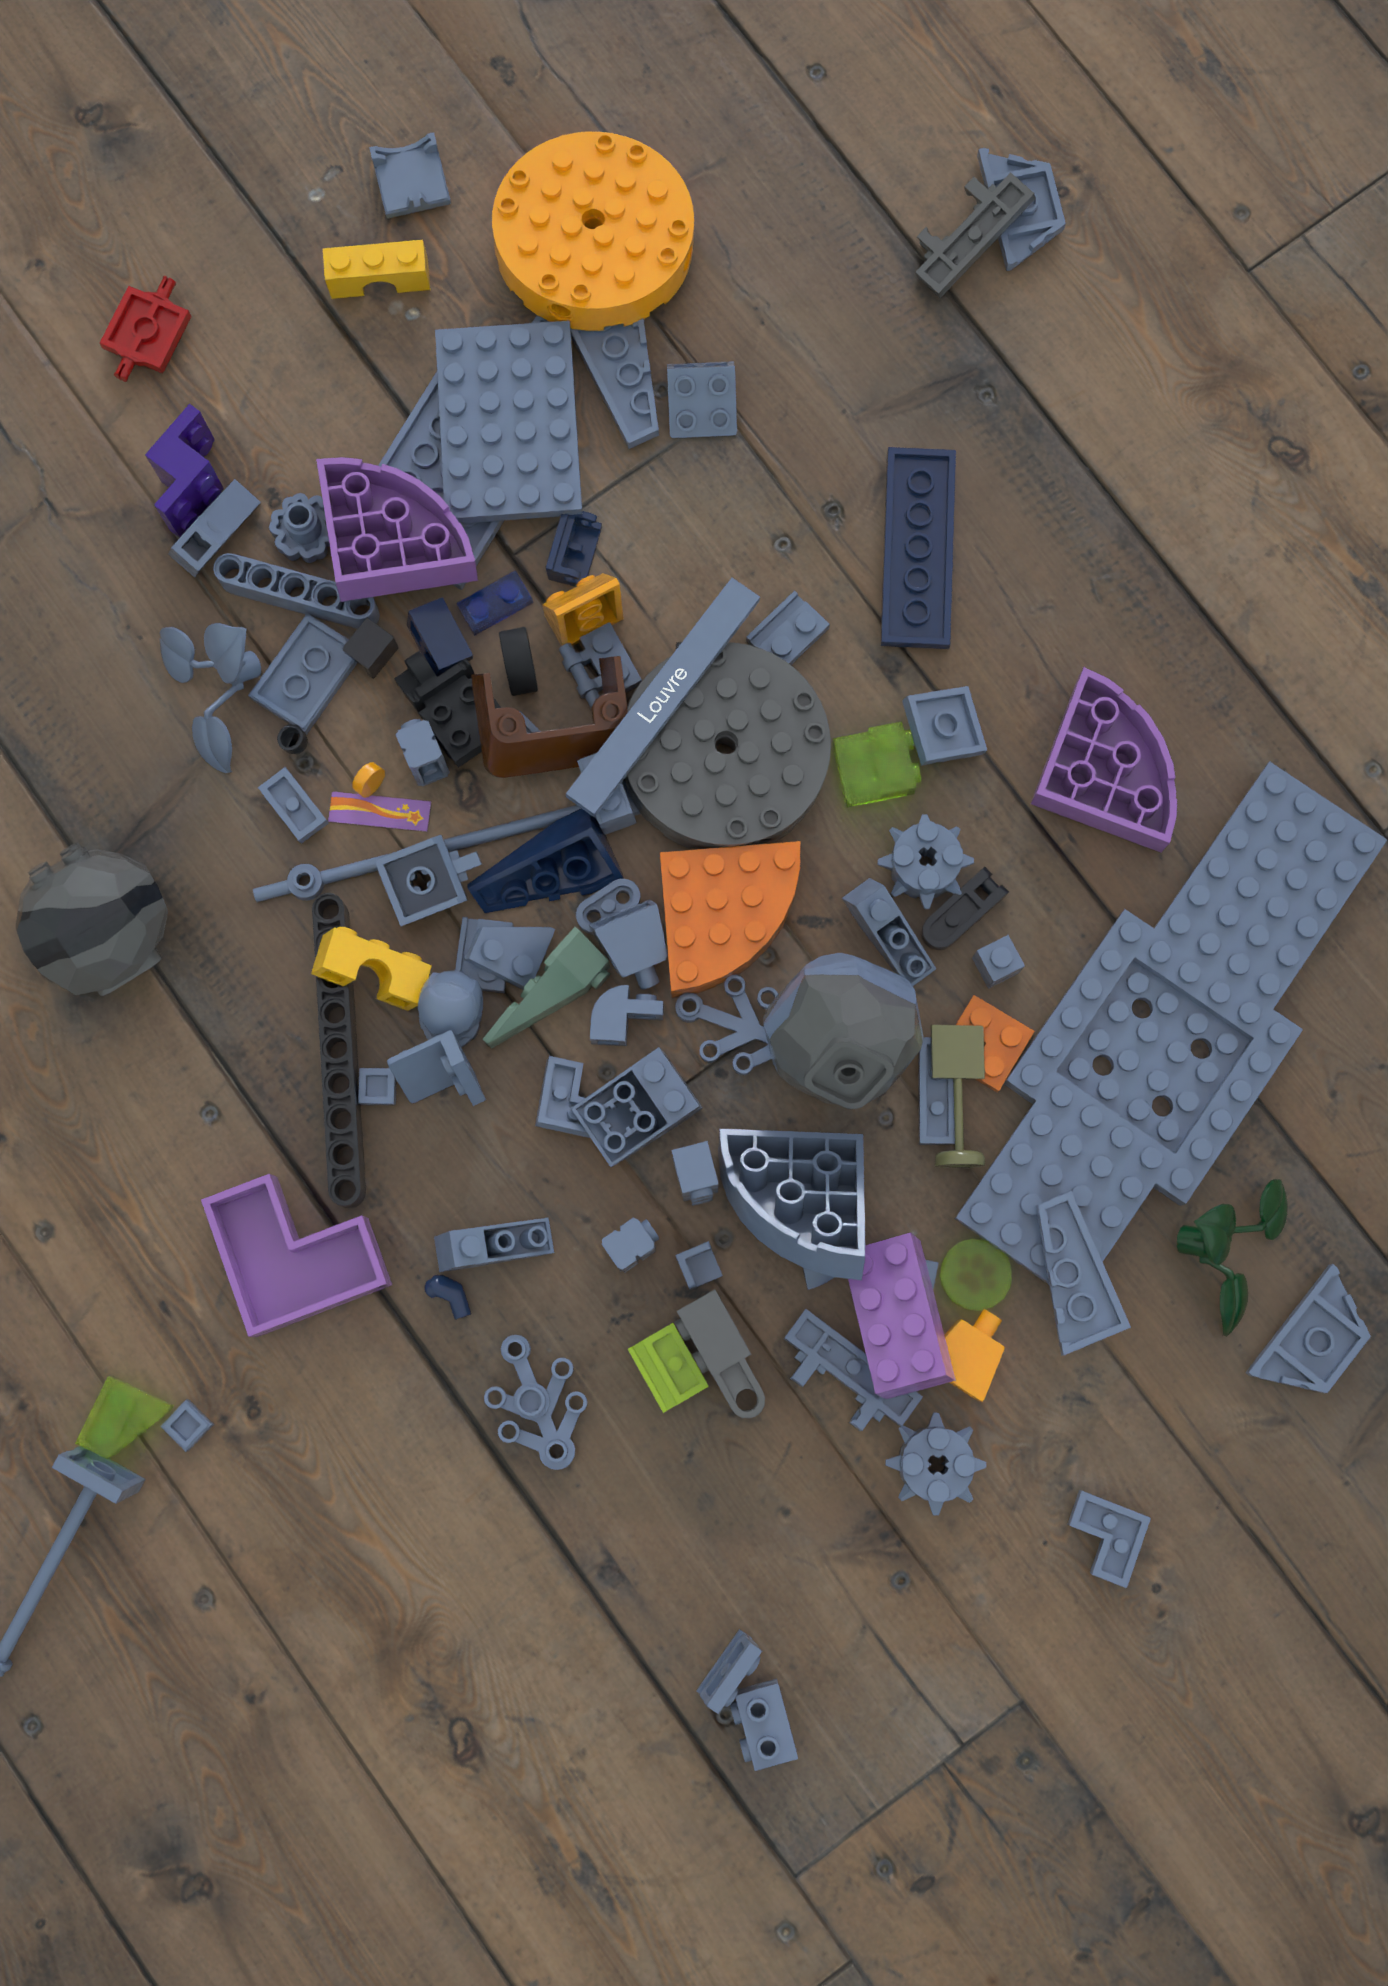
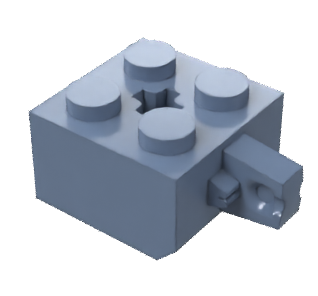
M443 835L432 837L374 860L400 926L410 924L468 901L461 882L468 880L466 871L482 865L477 851L463 857L459 856L457 850L449 853ZM418 871H421L423 875H430L431 881L427 882L428 889L424 891L421 886L413 885V881L417 879L416 873Z

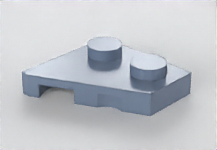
M552 927L478 928L464 960L524 990L523 988L528 981L536 977L556 929Z

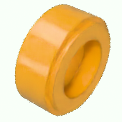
M375 762L365 764L354 777L353 790L364 798L371 796L382 784L385 770Z

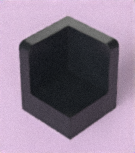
M369 618L364 620L343 646L344 653L362 665L367 674L373 679L398 650L395 638Z

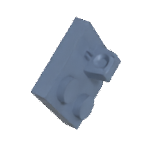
M968 686L909 695L902 700L910 726V739L912 745L915 744L921 766L979 756L987 751Z

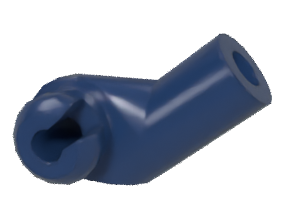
M434 1275L426 1281L424 1287L426 1294L431 1298L439 1297L449 1301L454 1320L472 1314L461 1283L445 1275Z

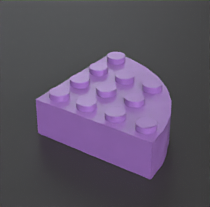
M345 457L316 459L335 581L341 602L478 581L475 558L464 528L449 510V506L427 485L397 468L384 464L380 467L363 463L362 459Z
M1084 667L1074 686L1031 804L1162 853L1170 844L1177 815L1174 782L1176 777L1174 765L1165 740L1150 715L1140 704L1137 706L1129 696L1123 693L1124 690L1110 679Z

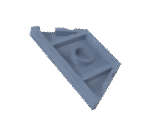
M980 148L978 149L977 158L984 185L987 189L992 184L997 187L1011 172L1035 193L1036 199L998 238L1006 271H1010L1064 230L1066 222L1050 163L1037 160L1027 161L1023 157L1009 154L1008 158L989 154V149Z
M1334 1264L1327 1266L1245 1372L1246 1374L1320 1393H1328L1371 1337L1364 1321L1359 1318L1356 1312L1357 1307L1351 1294H1347L1338 1275L1340 1272Z

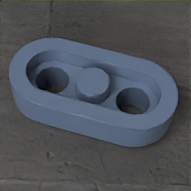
M617 879L584 900L576 911L579 927L584 932L594 935L589 927L591 922L587 919L591 912L599 913L601 920L639 904L640 891L638 886L629 879ZM620 893H626L630 899L627 903L620 904L616 900L617 896Z

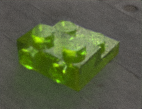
M902 721L869 727L867 732L833 738L832 743L846 807L914 795L916 783L921 782V774L918 762L911 763L908 750L914 749L913 737L910 729L904 730Z

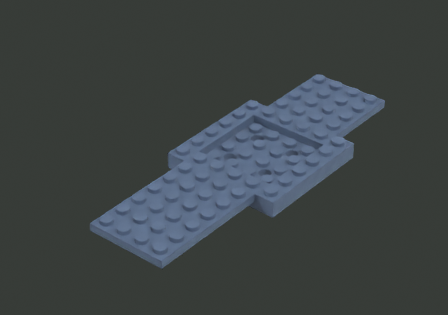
M1269 761L1154 928L1124 909L1005 1080L1004 1085L1033 1105L954 1219L1049 1285L1036 1205L1072 1191L1102 1262L1152 1188H1155L1179 1206L1185 1205L1303 1031L1302 1028L1275 1011L1274 1007L1368 870L1387 839ZM1143 1000L1149 1005L1150 1014L1147 1018H1138L1133 1014L1132 1004L1134 1001ZM1201 1040L1207 1044L1209 1054L1205 1059H1199L1192 1054L1191 1044L1193 1041ZM1096 1057H1105L1110 1061L1111 1071L1108 1075L1102 1076L1094 1071L1093 1060ZM1156 1097H1163L1169 1102L1170 1112L1167 1116H1159L1154 1113L1152 1102Z

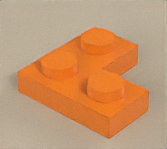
M973 995L956 1025L983 1026L985 1079L975 1080L998 1093L1035 1031Z

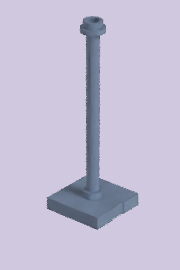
M84 1444L74 1448V1450L59 1454L52 1466L53 1469L80 1483L84 1488L0 1642V1677L4 1676L5 1672L11 1669L13 1663L9 1657L96 1495L99 1494L117 1504L138 1493L146 1480Z

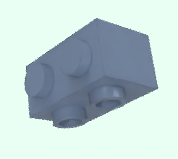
M777 1678L738 1689L736 1701H733L730 1707L735 1725L742 1723L746 1738L739 1741L745 1762L752 1761L754 1770L757 1771L798 1759Z

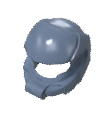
M451 970L441 973L433 972L428 977L421 989L418 1000L419 1023L426 1038L430 1040L437 1035L452 1030L461 1047L475 1039L480 1029V1021H482L483 992L477 980L471 979L462 972Z

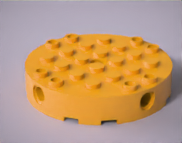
M578 132L550 139L522 156L510 168L498 188L492 210V228L499 271L510 291L513 290L523 300L524 306L549 322L570 321L571 329L585 331H603L606 326L623 324L624 327L631 325L642 318L649 317L650 312L662 303H668L681 287L689 271L694 240V211L689 191L677 170L668 160L651 147L632 138L607 132Z

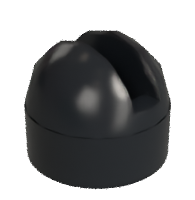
M294 724L283 727L277 736L278 745L289 754L302 753L308 744L306 733Z

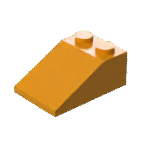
M604 573L596 577L594 575L587 576L577 583V587L567 592H556L547 598L546 603L542 604L544 616L561 646L566 643H571L573 646L580 642V637L609 622L611 625H614L624 619L620 583L617 578Z

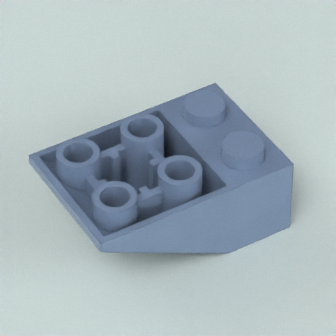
M660 1047L571 1108L611 1168L703 1109Z

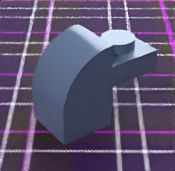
M621 985L609 989L599 997L592 1010L590 1026L591 1044L627 1046L628 1019L663 1020L664 1002L657 1001V996L651 994H637L636 999H629V985Z

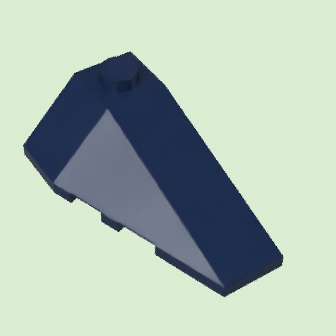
M581 808L552 823L467 884V888L483 912L489 913L526 906L528 901L549 898V901L559 900L560 895L570 893L592 894L613 881L623 879L624 877L609 841L596 817H593Z

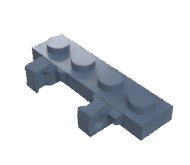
M807 1309L803 1311L784 1337V1340L799 1350L794 1358L801 1364L790 1378L791 1380L803 1387L815 1370L822 1375L827 1371L857 1394L855 1400L861 1406L848 1423L859 1431H863L872 1417L880 1422L884 1415L898 1426H903L923 1398L916 1391L889 1399L876 1395L866 1353Z

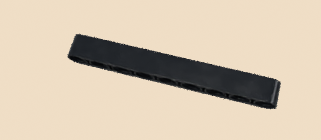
M333 893L321 894L313 903L315 959L322 936L334 927L350 928L348 908L339 896ZM332 904L339 906V912L334 918H323V911L327 906ZM316 976L328 1192L334 1203L344 1208H354L363 1202L366 1195L361 1105L358 1104L359 1066L354 983L352 981L345 986L340 985L337 988H328L327 980ZM343 1007L345 1009L343 1020L338 1023H330V1012L334 1008ZM337 1042H346L347 1052L341 1058H332L331 1048ZM342 1076L348 1077V1089L340 1094L335 1093L333 1090L335 1080ZM344 1111L350 1112L351 1123L344 1129H337L335 1125L337 1115ZM349 1146L353 1149V1158L348 1164L341 1165L338 1163L337 1153L341 1148ZM346 1182H353L356 1188L354 1196L350 1200H342L339 1195L341 1185Z

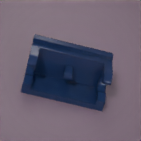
M582 511L583 514H561L546 565L548 580L577 587V583L589 575L602 530V523L596 522V515Z
M443 597L408 611L407 627L421 654L437 677L460 663L463 659L466 658L468 661L473 659V654Z

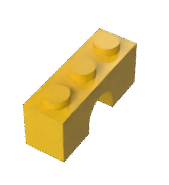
M423 240L323 248L324 276L331 299L364 296V286L372 282L391 283L396 287L397 293L430 290L428 257Z
M334 927L322 936L311 974L345 986L356 979L360 966H367L374 970L379 978L380 985L376 999L409 1011L418 1006L421 989L429 977L432 965L422 962V958L416 954L393 951L383 941L374 939L368 941L357 936V932L350 928Z

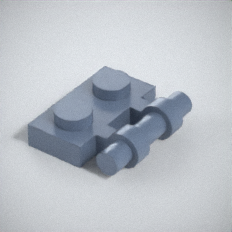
M610 622L580 637V642L584 648L582 652L576 653L571 643H566L559 648L564 659L562 661L564 668L567 672L572 673L578 684L576 689L580 697L587 700L590 708H592L594 701L599 697L598 692L603 690L599 658L621 656L625 693L638 687L642 682L640 675ZM591 662L599 675L594 679L589 678L583 667Z

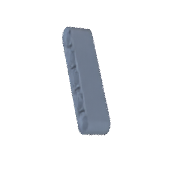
M232 553L219 556L214 563L213 571L224 590L231 594L302 614L308 613L313 617L356 629L360 627L366 618H369L375 624L379 621L380 613L373 597L341 602L336 582ZM239 569V573L234 578H225L230 570ZM262 579H272L271 583L267 587H257L259 581H261ZM294 588H304V591L300 596H290V593ZM326 597H337L334 604L330 606L322 605ZM361 605L370 606L367 613L363 615L354 614L357 607Z

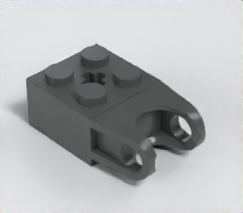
M713 1290L679 1309L677 1313L680 1319L674 1321L684 1341L692 1338L698 1351L692 1355L701 1372L705 1373L709 1370L732 1411L741 1418L750 1419L762 1412L765 1406V1396L745 1360L746 1357L752 1354L716 1290ZM744 1389H751L757 1396V1403L751 1410H742L737 1406L736 1397Z

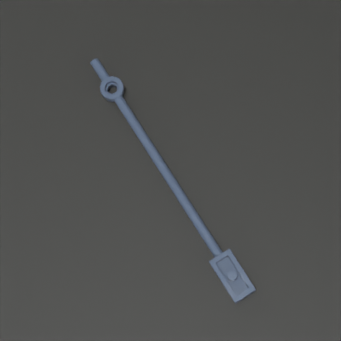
M622 781L634 816L641 814L633 803L625 782ZM578 805L444 840L449 852L548 827L558 819L581 808ZM389 854L320 872L313 865L300 864L290 871L287 880L254 888V897L256 902L292 893L300 900H312L320 895L325 884L378 871L374 860ZM302 876L310 877V882L306 886L299 885V880Z

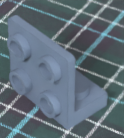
M734 361L667 364L670 437L687 438L736 435L737 415Z
M452 1030L437 1035L409 1050L402 1051L387 1060L391 1072L410 1103L418 1102L452 1085H455L460 1096L467 1094L473 1106L486 1100L475 1072Z

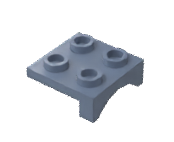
M429 133L416 143L405 147H369L387 219L451 204L434 133Z

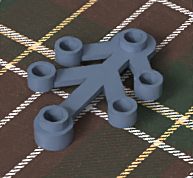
M739 975L729 976L725 980L724 990L728 996L732 997L741 1018L704 1005L702 999L694 993H685L676 1001V1014L682 1021L692 1023L702 1019L736 1032L718 1041L707 1040L703 1042L699 1053L705 1062H715L719 1059L720 1055L755 1039L768 1044L765 1029L760 1025L745 993V981ZM736 980L740 982L742 988L738 992L730 991L728 984L731 981ZM771 987L762 988L757 996L759 1006L766 1010L770 1004L763 1003L761 996L767 992L773 994L774 998L778 995L777 991ZM686 1001H693L696 1004V1009L693 1012H686L683 1009V1004ZM709 1045L717 1049V1054L711 1058L706 1057L703 1053L704 1048ZM769 1045L752 1054L745 1052L737 1054L733 1059L734 1071L740 1075H747L754 1067L771 1060ZM747 1058L750 1062L749 1068L746 1070L739 1069L736 1065L738 1059Z
M511 1335L502 1343L501 1354L507 1362L514 1364L522 1385L537 1383L527 1359L531 1353L529 1341L521 1335ZM514 1342H518L522 1346L521 1354L516 1357L509 1353V1346ZM558 1358L553 1362L551 1367L553 1375L546 1389L550 1397L549 1408L542 1417L532 1420L538 1423L543 1437L520 1429L518 1423L512 1420L503 1422L498 1428V1436L503 1442H517L539 1451L542 1463L554 1470L563 1469L573 1461L575 1445L570 1437L580 1413L586 1409L588 1404L587 1397L582 1392L570 1393L565 1400L567 1411L558 1431L556 1430L551 1416L566 1379L574 1371L573 1363L567 1358ZM562 1361L569 1365V1372L565 1376H560L556 1372L557 1364ZM495 1386L485 1392L484 1401L488 1407L493 1409L501 1407L518 1414L513 1406V1396L506 1394L503 1388ZM494 1390L502 1394V1401L497 1405L492 1404L489 1400V1395ZM575 1395L583 1399V1406L579 1410H575L570 1406V1399ZM507 1424L513 1425L516 1429V1434L511 1439L503 1435V1428ZM559 1444L563 1447L564 1453L562 1457L554 1458L551 1456L550 1448L552 1445Z

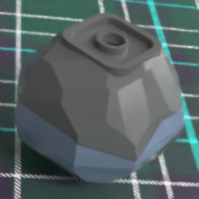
M844 953L823 955L806 964L775 997L763 1017L772 1062L778 1075L789 1085L823 1103L838 1104L847 1109L861 1108L887 1092L921 1050L924 1039L915 989L909 980L859 957Z

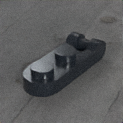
M986 867L981 869L960 888L961 895L955 893L925 921L921 934L923 941L928 947L934 950L947 949L1007 896L1009 891L1003 885L999 886L991 878L993 874ZM979 887L989 895L984 901L974 892Z

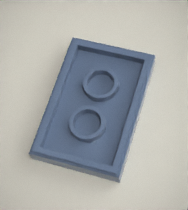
M307 613L248 695L249 698L288 724L299 726L307 735L358 663L343 651V646L349 639Z

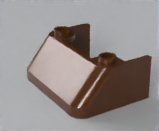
M621 656L599 658L604 694L600 695L593 703V724L527 733L524 717L517 709L511 707L495 708L490 673L471 675L483 763L487 772L494 777L508 778L579 767L578 760L596 754L628 712Z

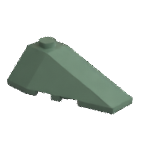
M576 927L569 932L544 961L546 964L544 968L545 973L542 976L538 975L534 979H530L524 986L520 996L523 998L520 1004L512 1003L485 1035L483 1041L491 1049L585 995L592 987L597 990L610 976V973L607 971L610 968L609 960Z

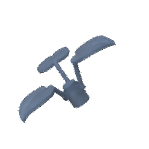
M221 623L209 625L204 634V646L207 656L211 661L199 662L193 659L195 654L194 645L184 632L174 627L162 628L160 630L161 656L172 678L178 682L185 683L192 680L193 668L214 667L225 683L232 684L229 690L204 711V717H195L192 724L193 740L202 758L213 768L223 773L232 772L230 768L232 758L230 734L225 724L219 718L212 716V714L236 691L244 689L243 682L257 678L261 674V664L256 654L252 651L245 652L247 629Z

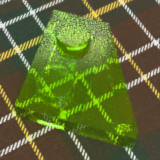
M108 1376L75 1444L107 1459L112 1458L169 1413L174 1405L113 1376Z

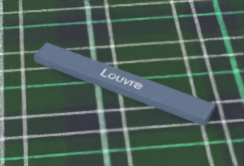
M734 578L729 580L567 791L566 798L593 817L598 814L759 603L760 596Z

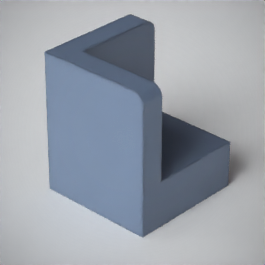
M709 1241L675 1255L689 1290L723 1277Z

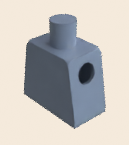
M649 899L589 924L595 938L621 977L635 974L640 989L650 988L660 982L654 965L668 959L659 909L655 902Z

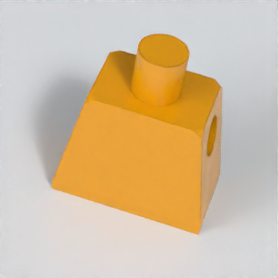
M983 1309L973 1326L959 1319L945 1334L956 1381L949 1383L979 1402H983L1005 1349L1003 1345L992 1339L1002 1320Z

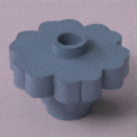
M298 493L293 497L285 498L282 502L283 509L272 512L269 525L272 536L276 538L275 546L277 550L291 561L302 557L305 562L312 563L317 559L325 558L328 552L327 547H330L322 497L316 495L308 500L305 494Z

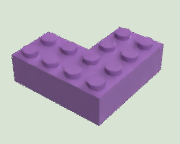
M271 1174L201 1199L248 1337H260L392 1286L369 1218L361 1215L299 1239L278 1177Z

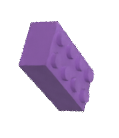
M910 1232L865 1245V1263L862 1280L848 1279L875 1394L884 1399H889L956 1381L921 1241Z

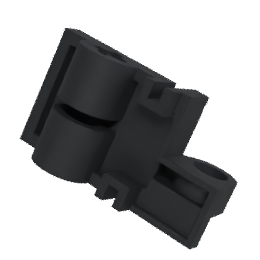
M418 651L404 660L408 669L395 677L394 680L414 706L419 716L424 721H429L438 743L459 768L482 752L471 675H475L471 664L465 658L437 677L424 656ZM494 698L495 708H502Z

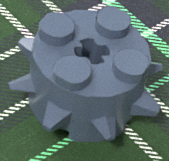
M922 814L919 824L911 826L904 832L894 827L889 830L895 845L891 854L878 859V865L891 870V877L895 883L891 892L892 896L896 897L905 893L911 898L919 897L924 909H930L933 898H937L947 891L953 894H962L956 878L961 869L974 864V858L963 854V849L957 839L960 832L959 827L956 826L948 830L942 825L930 821L927 814ZM924 856L925 858L927 856L931 858L932 866L929 863L926 866L921 865V857Z
M939 1413L932 1414L927 1428H920L914 1431L904 1425L901 1426L899 1431L904 1443L900 1448V1455L885 1460V1466L898 1470L901 1479L905 1483L898 1498L904 1501L918 1495L928 1501L933 1515H939L943 1503L956 1497L970 1503L973 1497L968 1486L973 1479V1474L986 1468V1462L974 1458L973 1452L967 1444L973 1429L970 1426L958 1432L945 1429ZM930 1456L937 1458L942 1456L944 1458V1462L941 1463L944 1465V1468L941 1472L934 1470L930 1473L928 1467L932 1465L928 1462Z

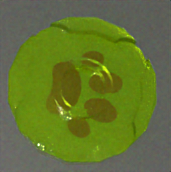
M970 1239L957 1243L946 1253L941 1262L939 1278L943 1291L953 1303L963 1309L980 1311L994 1307L1005 1298L1011 1287L1012 1271L1009 1258L986 1240Z

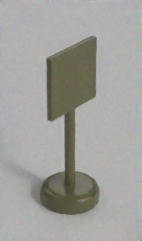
M930 1025L932 1079H953L955 1150L939 1152L935 1156V1167L985 1166L983 1153L964 1150L962 1079H985L983 1026Z

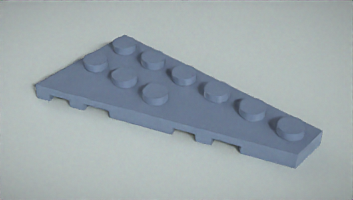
M642 318L626 327L623 324L606 326L603 331L571 329V338L628 449L659 436L644 319Z

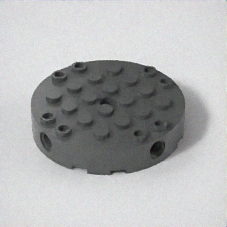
M728 642L624 778L626 788L636 808L647 821L664 834L663 836L688 849L774 843L790 833L809 813L824 783L831 754V737L826 713L812 686L785 660L758 647ZM669 658L657 665L639 684L627 706L628 712ZM722 743V745L731 747L734 752L722 754L717 751L716 747Z

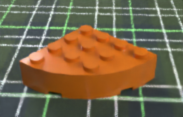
M800 841L660 852L672 998L680 997L685 993L697 994L716 987V985L725 982L729 976L738 975L746 970L768 949L782 929L794 900L800 872Z

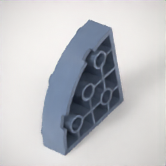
M719 1129L718 1158L720 1178L728 1201L740 1221L750 1232L779 1256L805 1269L832 1277L862 1280L865 1263L863 1134Z

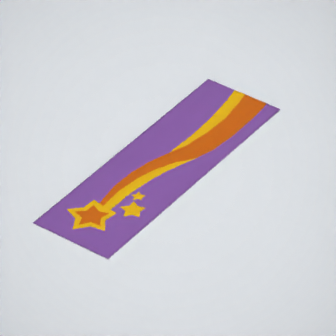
M332 792L328 822L427 832L431 801L372 795L364 798L360 794Z

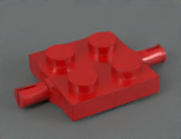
M163 276L156 292H143L128 286L99 342L104 350L119 355L122 358L114 373V376L119 380L127 382L135 365L145 366L163 374L192 317L189 310L177 306L169 300L176 286V282L170 277L168 279L167 276Z

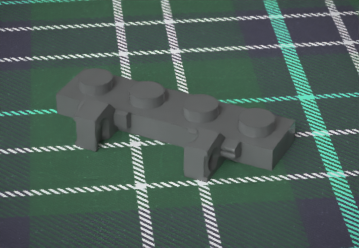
M1011 172L997 187L992 184L987 189L975 177L964 186L967 196H973L977 204L973 207L974 211L950 236H946L941 240L937 236H932L927 227L917 236L920 240L919 244L927 253L924 255L926 261L915 272L916 276L939 298L956 283L1036 199L1035 193Z

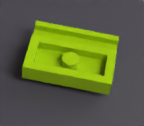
M674 1323L628 1348L663 1413L709 1387Z

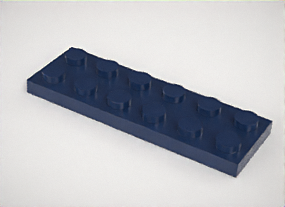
M888 447L881 646L949 649L956 450Z

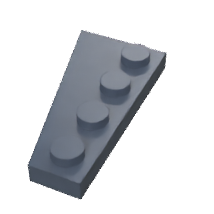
M1072 1191L1036 1205L1061 1356L1131 1328Z

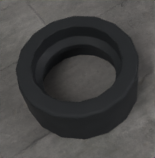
M526 627L500 631V644L511 695L516 696L537 692V679Z

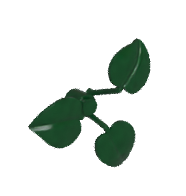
M1281 1179L1271 1180L1264 1188L1259 1207L1261 1221L1258 1224L1236 1227L1234 1207L1230 1204H1220L1195 1220L1194 1223L1197 1227L1183 1225L1178 1232L1177 1250L1179 1253L1198 1256L1200 1263L1208 1264L1226 1276L1227 1280L1223 1282L1220 1291L1222 1336L1227 1337L1237 1327L1248 1303V1285L1244 1274L1237 1273L1235 1275L1231 1269L1222 1265L1230 1251L1231 1237L1235 1233L1259 1232L1263 1230L1268 1240H1274L1280 1235L1285 1226L1288 1212L1287 1196Z

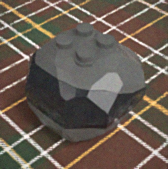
M77 842L60 852L62 857L60 862L50 866L45 861L28 872L30 880L20 894L15 927L24 953L43 976L74 995L97 991L100 996H104L147 971L161 960L162 957L156 946L164 935L168 909L157 883L145 864L120 853L100 849L87 850L86 847L81 848Z

